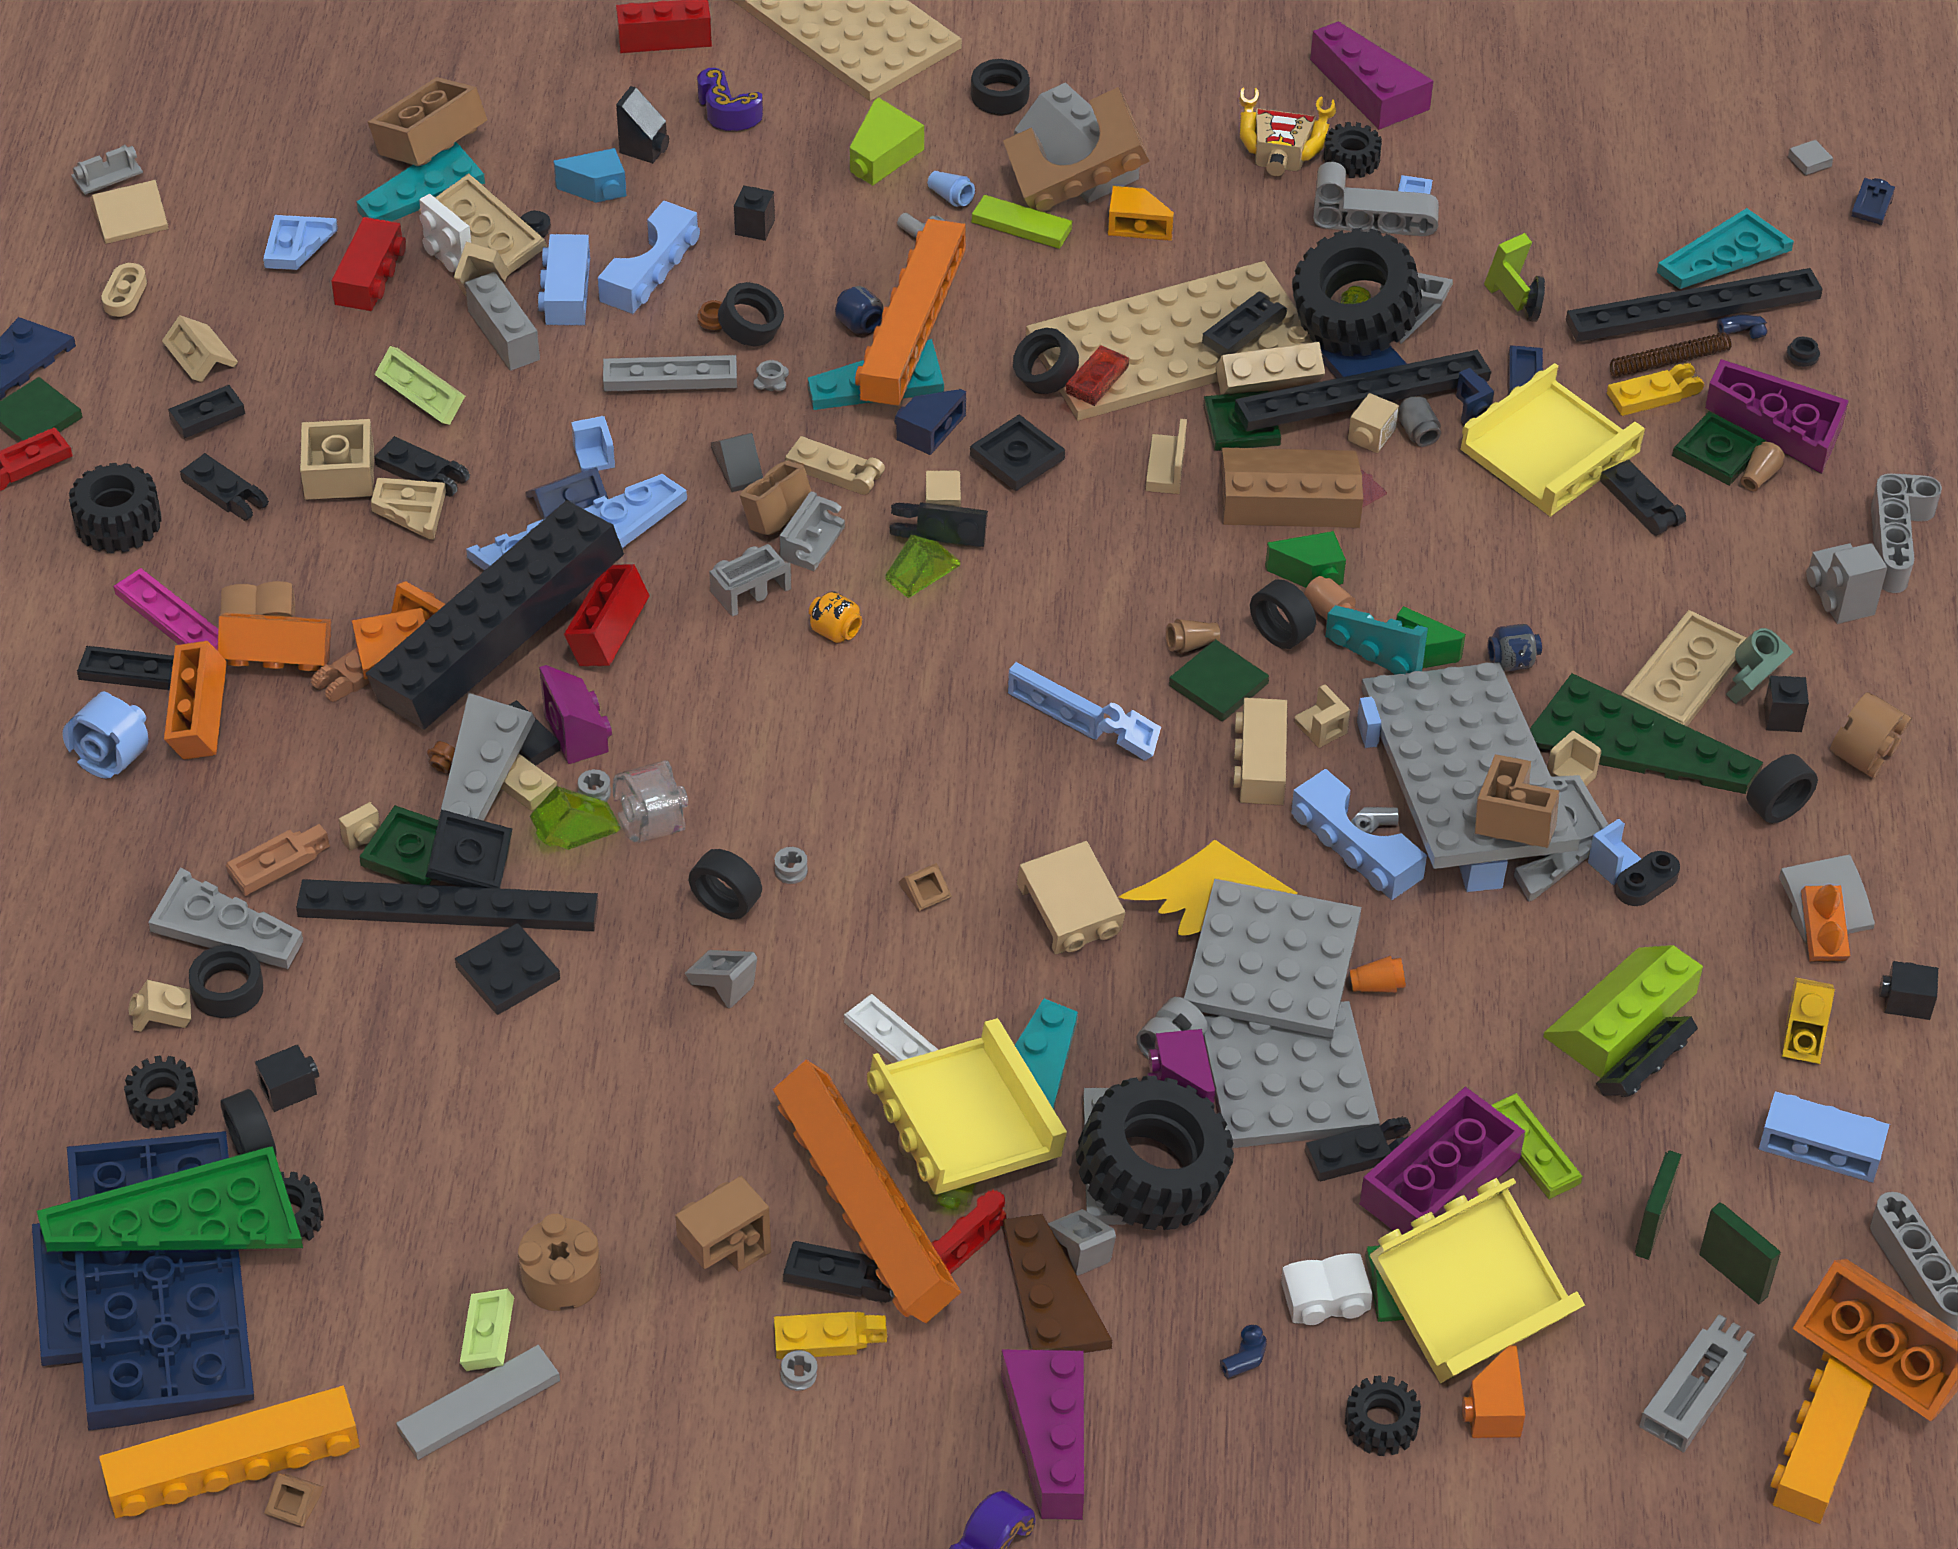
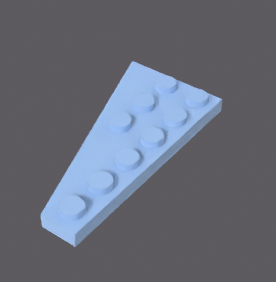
M660 474L626 487L625 492L610 499H607L605 496L593 500L592 506L584 508V510L613 524L623 548L687 500V490L664 474ZM544 519L527 525V531L509 537L506 533L495 537V543L482 548H479L478 545L467 548V558L485 571Z

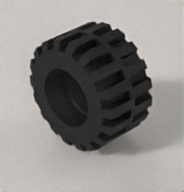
M109 463V466L103 467L99 465L93 471L87 470L82 474L83 478H77L73 483L74 488H71L69 492V503L78 538H82V543L86 546L92 545L93 550L99 552L103 549L107 553H114L116 550L127 552L129 548L135 547L137 549L143 546V541H150L154 537L153 533L158 532L162 516L157 490L151 475L144 473V469L138 466L132 468L131 464L128 463L123 465Z

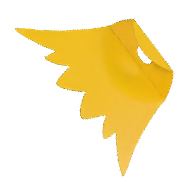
M1213 840L1204 849L1174 869L1120 895L1119 898L1128 900L1167 899L1158 911L1160 914L1173 913L1185 908V913L1178 929V934L1183 936L1201 932L1214 879L1297 894V892L1218 841Z

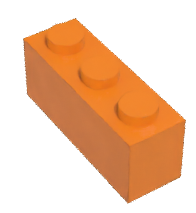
M228 612L219 616L218 652L224 659H227V665L248 666L249 661L263 662L264 668L280 669L284 668V663L298 664L299 670L318 671L320 666H324L330 661L331 619Z
M209 641L175 645L164 740L183 760L213 756L217 752L227 661Z

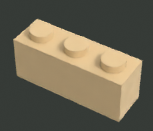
M1319 342L1226 354L1221 356L1215 366L1221 395L1288 389L1320 382L1325 375Z
M1244 698L1243 712H1236L1235 733H1242V739H1235L1234 760H1240L1241 766L1234 767L1233 788H1240V803L1283 805L1286 784L1287 700Z

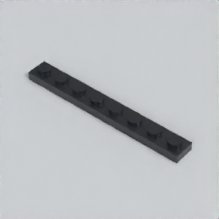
M1811 268L1568 310L1566 322L1576 342L1817 300L1821 299L1823 289Z
M1477 349L1239 398L1235 400L1234 410L1246 431H1252L1357 409L1369 393L1391 402L1457 388L1459 372L1471 368L1479 377L1487 382L1490 380L1491 370Z
M302 879L296 910L297 916L302 918L511 927L518 923L522 928L595 931L599 902L598 893Z

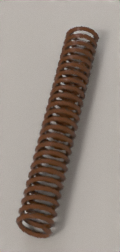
M1722 332L1721 334L1717 333L1716 335L1713 334L1712 336L1709 335L1689 340L1688 342L1684 341L1683 343L1679 342L1678 344L1675 343L1674 345L1671 344L1651 349L1650 351H1642L1641 353L1627 355L1626 357L1613 358L1610 362V372L1616 378L1617 375L1621 377L1622 374L1625 376L1626 373L1631 374V372L1645 371V369L1649 370L1650 367L1654 369L1655 366L1658 368L1660 365L1673 364L1674 361L1678 363L1679 361L1683 362V360L1687 361L1688 358L1692 360L1693 357L1696 359L1698 356L1702 357V355L1707 356V354L1725 352L1726 349L1729 351L1732 347L1731 339L1725 332ZM1723 335L1726 336V338H1727V340H1728L1729 347H1728L1727 341L1725 340V338H1724Z

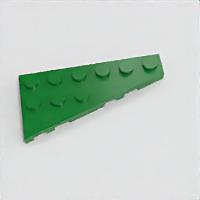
M273 1146L37 1211L47 1252L303 1248L302 1238Z

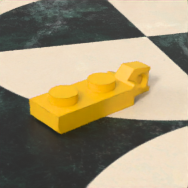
M838 1312L774 1317L776 1358L783 1359L788 1353L795 1350L809 1352L814 1357L856 1355L857 1350L867 1348V1343L887 1342L885 1315H865L863 1312Z

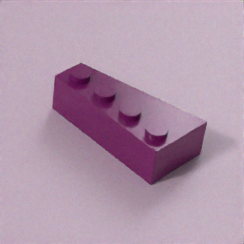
M1339 21L1313 31L1310 60L1378 130L1430 110L1434 82L1432 79Z
M1720 359L1709 383L1705 408L1761 437L1766 442L1776 444L1785 454L1822 474L1843 427L1849 400Z
M1002 1349L1001 1378L1009 1398L1011 1414L1018 1430L1022 1454L1024 1453L1027 1462L1028 1474L1041 1519L1083 1520L1084 1351Z

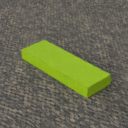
M988 195L982 197L972 213V223L1058 249L1061 248L1072 230L1071 220Z
M1517 1093L1491 1105L1526 1131L1521 1157L1518 1161L1548 1199L1581 1184L1583 1177Z

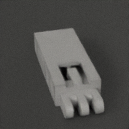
M1720 1314L1708 1330L1702 1328L1646 1407L1640 1421V1428L1682 1452L1686 1451L1743 1369L1747 1356L1746 1351L1755 1337L1754 1333L1747 1330L1740 1341L1735 1339L1741 1326L1734 1322L1724 1333L1721 1330L1725 1326L1727 1318ZM1704 1356L1711 1359L1709 1363L1705 1364L1702 1372L1710 1377L1707 1383L1704 1382L1705 1377L1701 1376L1698 1379L1691 1375Z

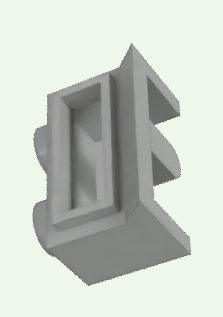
M769 544L760 548L756 546L750 547L741 557L730 562L722 560L713 567V570L709 571L710 592L732 617L738 614L737 595L750 589V594L756 601H762L767 596V581L774 578L785 592L791 589L790 562H784Z

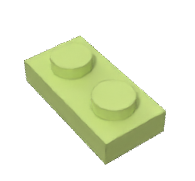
M508 1289L471 1294L460 1357V1364L466 1371L504 1365L514 1296Z

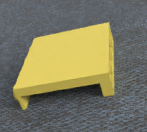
M1555 363L1544 371H1538L1523 386L1515 387L1499 403L1494 402L1491 404L1487 411L1479 417L1471 418L1463 427L1460 449L1550 517L1599 482L1602 471L1622 463L1639 453L1645 428L1637 422H1633L1625 429H1621L1556 381L1558 365Z
M998 1018L984 1022L981 1038L885 1065L879 1053L873 1054L871 1068L867 1073L868 1086L873 1094L879 1096L883 1103L887 1120L895 1124L900 1133L903 1148L906 1152H911L917 1163L920 1178L924 1182H928L935 1195L1062 1156L1067 1131Z
M1497 1178L1487 1182L1476 1189L1479 1196L1469 1201L1465 1195L1454 1199L1443 1206L1446 1213L1436 1218L1432 1212L1421 1216L1411 1222L1413 1230L1403 1235L1399 1229L1386 1234L1377 1240L1380 1247L1370 1254L1374 1265L1440 1384L1585 1306L1577 1291L1569 1296L1567 1295L1508 1189L1516 1183L1514 1178L1500 1184Z

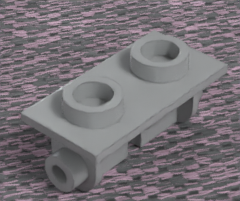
M123 145L118 149L105 153L107 159L105 162L102 161L100 155L83 162L80 161L73 168L74 173L71 174V177L84 195L139 175L143 173V170L135 161L137 154L134 147Z

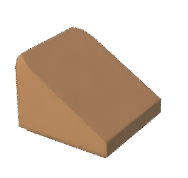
M937 863L905 876L899 881L901 888L918 912L952 897Z
M278 1473L264 1514L304 1527L322 1494L324 1486L289 1474Z

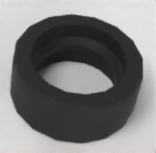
M992 59L979 64L973 70L971 76V97L973 103L979 109L987 113L1003 115L1021 110L1027 104L1030 94V77L1028 71L1021 64L1007 59ZM1002 82L1009 83L1015 86V88L1006 91H996L985 86L991 83Z
M750 282L738 283L730 288L718 310V320L723 331L733 340L743 345L754 347L770 342L784 319V309L779 298L770 289ZM744 304L757 309L764 315L768 324H754L745 320L737 312L734 305Z
M1046 327L1033 331L1020 342L1013 355V369L1016 376L1030 390L1038 394L1054 393L1065 387L1075 376L1079 366V354L1075 345L1062 332L1054 328ZM1060 347L1059 358L1053 367L1042 374L1032 375L1033 364L1039 355L1050 348Z
M1275 579L1252 596L1249 604L1251 617L1262 636L1273 645L1281 649H1291L1314 632L1316 627L1314 609L1305 594L1294 584L1286 580ZM1277 606L1284 612V614L1288 618V621H1286L1280 614Z
M1795 754L1783 755L1768 764L1754 778L1746 796L1748 804L1766 822L1771 824L1782 822L1794 815L1808 802L1816 790L1818 777L1799 756Z
M710 849L701 857L689 873V885L698 901L708 910L721 917L741 919L761 897L762 884L759 876L743 858L733 852L723 849ZM720 880L724 881L732 889L725 886Z
M230 944L215 946L205 950L194 959L189 969V986L192 999L197 1008L209 1016L218 1018L237 1017L251 1010L259 1002L263 994L261 967L255 955L244 947ZM224 970L241 971L248 975L247 982L231 992L217 993L209 991L204 987L207 979L213 974Z
M247 1089L222 1099L220 1104L222 1114L238 1155L273 1146L275 1156L277 1157L272 1132L253 1091Z

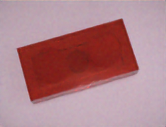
M1100 345L1066 383V394L1095 406L1129 367V357Z

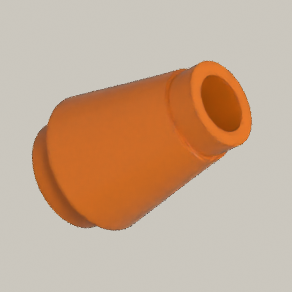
M1391 955L1357 967V969L1349 970L1353 992H1397L1398 988L1406 987L1402 959H1392Z

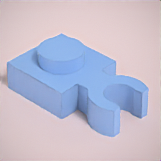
M1115 703L1105 706L1102 712L1109 715L1111 719L1105 718L1099 722L1098 727L1105 733L1114 732L1118 734L1116 744L1144 761L1152 757L1161 727L1134 710L1125 714L1123 709Z

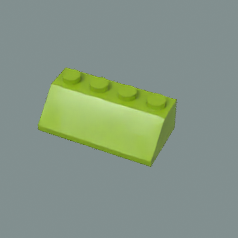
M1674 945L1638 947L1544 1032L1543 1037L1601 1079L1663 1019L1672 1017L1697 994L1703 966Z

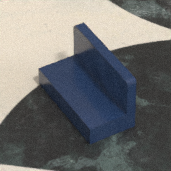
M597 467L582 470L525 492L527 498L534 497L541 519L549 516L566 500L581 508H586L593 505V500L605 496L608 499Z

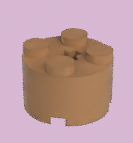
M1866 692L1847 716L1849 720L1844 728L1840 727L1831 744L1830 751L1874 779L1885 763L1882 757H1885V755L1892 757L1898 749L1902 739L1897 735L1901 736L1905 732L1912 717L1878 696Z
M550 1214L542 1222L534 1225L525 1233L519 1244L518 1258L522 1285L530 1301L546 1310L561 1311L560 1307L573 1305L574 1308L586 1304L594 1297L600 1287L601 1265L598 1239L589 1227L577 1220L564 1218L560 1214Z

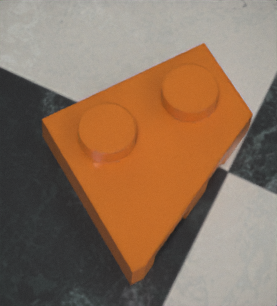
M422 608L352 620L364 679H368L366 672L425 622Z

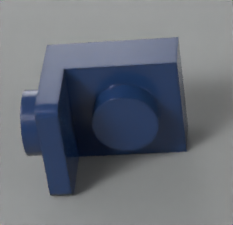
M1864 178L1851 216L1882 225L1889 205L1892 204L1895 186H1891L1882 179L1874 178L1871 180Z

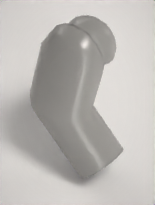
M908 213L901 214L897 221V225L914 238H916L919 230L923 231L926 224L921 223ZM936 215V216H931V217L929 218V219H935V220L945 221L943 218H941V217H939V216H937V215Z
M1364 807L1351 820V823L1369 834L1380 825L1398 826V808Z

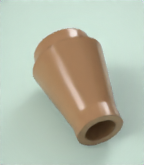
M1763 442L1761 445L1756 446L1745 473L1740 479L1741 484L1747 490L1757 491L1764 482L1783 467L1785 455L1782 449L1771 442Z
M1176 619L1174 623H1168L1166 627L1167 646L1170 651H1177L1179 654L1209 645L1215 639L1220 641V628L1216 622L1205 623Z

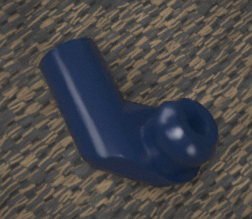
M1736 315L1717 321V329L1720 334L1722 332L1730 334L1749 330L1750 337L1758 339L1766 336L1768 333L1765 326L1767 322L1761 316Z
M1248 1325L1244 1327L1241 1331L1243 1340L1241 1341L1239 1352L1220 1360L1221 1370L1227 1379L1254 1369L1263 1361L1267 1339L1263 1335V1330L1260 1326Z

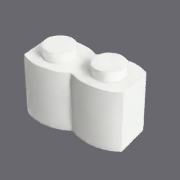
M1340 1254L1322 1261H1299L1282 1268L1281 1283L1293 1323L1316 1325L1331 1316L1352 1319L1361 1316L1364 1312L1371 1309L1372 1291L1361 1254Z

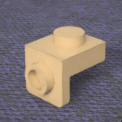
M147 980L139 993L132 995L129 1003L128 1012L129 1015L133 1016V1030L142 1032L149 1020L186 1028L191 1020L190 989Z

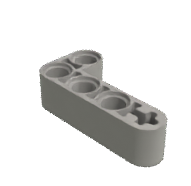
M1326 162L1318 168L1313 218L1319 227L1352 231V228H1362L1363 232H1369L1370 229L1381 231V233L1429 236L1437 231L1439 202L1433 195L1345 187L1346 170L1341 164Z
M1890 473L1881 475L1877 479L1871 503L1873 541L1875 549L1887 566L1882 589L1887 592L1900 593L1908 586L1914 564L1911 521H1928L1935 516L1942 490L1940 482L1933 477Z
M1898 1192L1884 1193L1877 1201L1870 1223V1230L1917 1305L1958 1332V1273L1911 1201L1905 1195Z

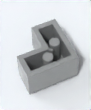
M1851 543L1813 552L1810 565L1806 570V577L1809 585L1815 588L1819 594L1824 609L1831 613L1837 624L1875 615L1887 566L1872 543L1852 547Z

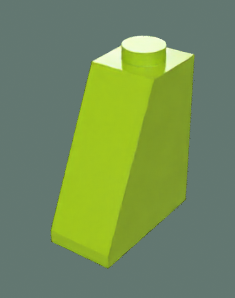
M878 97L874 100L850 146V172L874 186L924 150V125Z

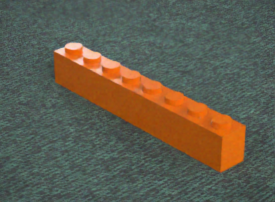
M928 218L923 231H918L915 249H910L908 254L907 267L902 268L900 271L898 287H893L889 307L885 306L883 309L882 324L875 327L872 346H867L864 364L857 368L855 384L860 386V400L900 405L966 251L965 224Z
M806 1059L773 1088L775 1095L780 1101V1104L777 1106L778 1110L786 1120L795 1126L794 1137L811 1153L812 1157L809 1161L812 1167L821 1176L825 1177L828 1185L825 1187L828 1194L838 1204H841L845 1210L842 1214L844 1221L852 1230L858 1232L861 1240L858 1242L859 1246L877 1264L878 1268L875 1272L885 1286L892 1289L895 1294L892 1301L896 1308L905 1317L912 1315L927 1323L962 1292L829 1074Z

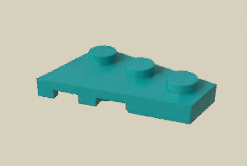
M1335 605L1327 615L1325 637L1332 640L1335 644L1357 653L1364 659L1391 671L1394 675H1406V673L1422 671L1428 628L1419 625L1414 629L1402 627L1401 621L1389 619L1385 623L1375 620L1370 613Z

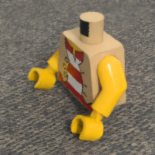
M1244 87L1241 89L1239 102L1244 107V112H1241L1240 139L1249 153L1255 154V164L1266 167L1267 172L1273 176H1280L1285 170H1300L1304 161H1309L1322 151L1330 125L1327 123V120L1336 113L1334 100H1332L1329 109L1323 110L1321 109L1323 97L1318 98L1316 108L1319 118L1316 121V116L1259 108H1257L1256 112H1253V107L1257 104L1259 96L1257 88L1254 90V99L1247 100L1243 95Z

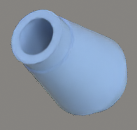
M933 171L928 178V187L955 207L968 205L974 197L975 186L966 176Z

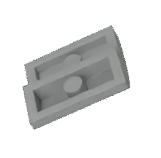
M1850 854L1781 868L1779 879L1793 905L1791 917L1804 943H1807L1801 890L1805 886L1841 885L1847 934L1874 929L1875 922L1870 903Z

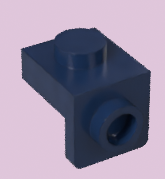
M1471 368L1459 372L1456 397L1463 403L1461 423L1464 426L1471 418H1477L1486 412L1490 405L1493 404L1494 390L1485 379L1479 377Z

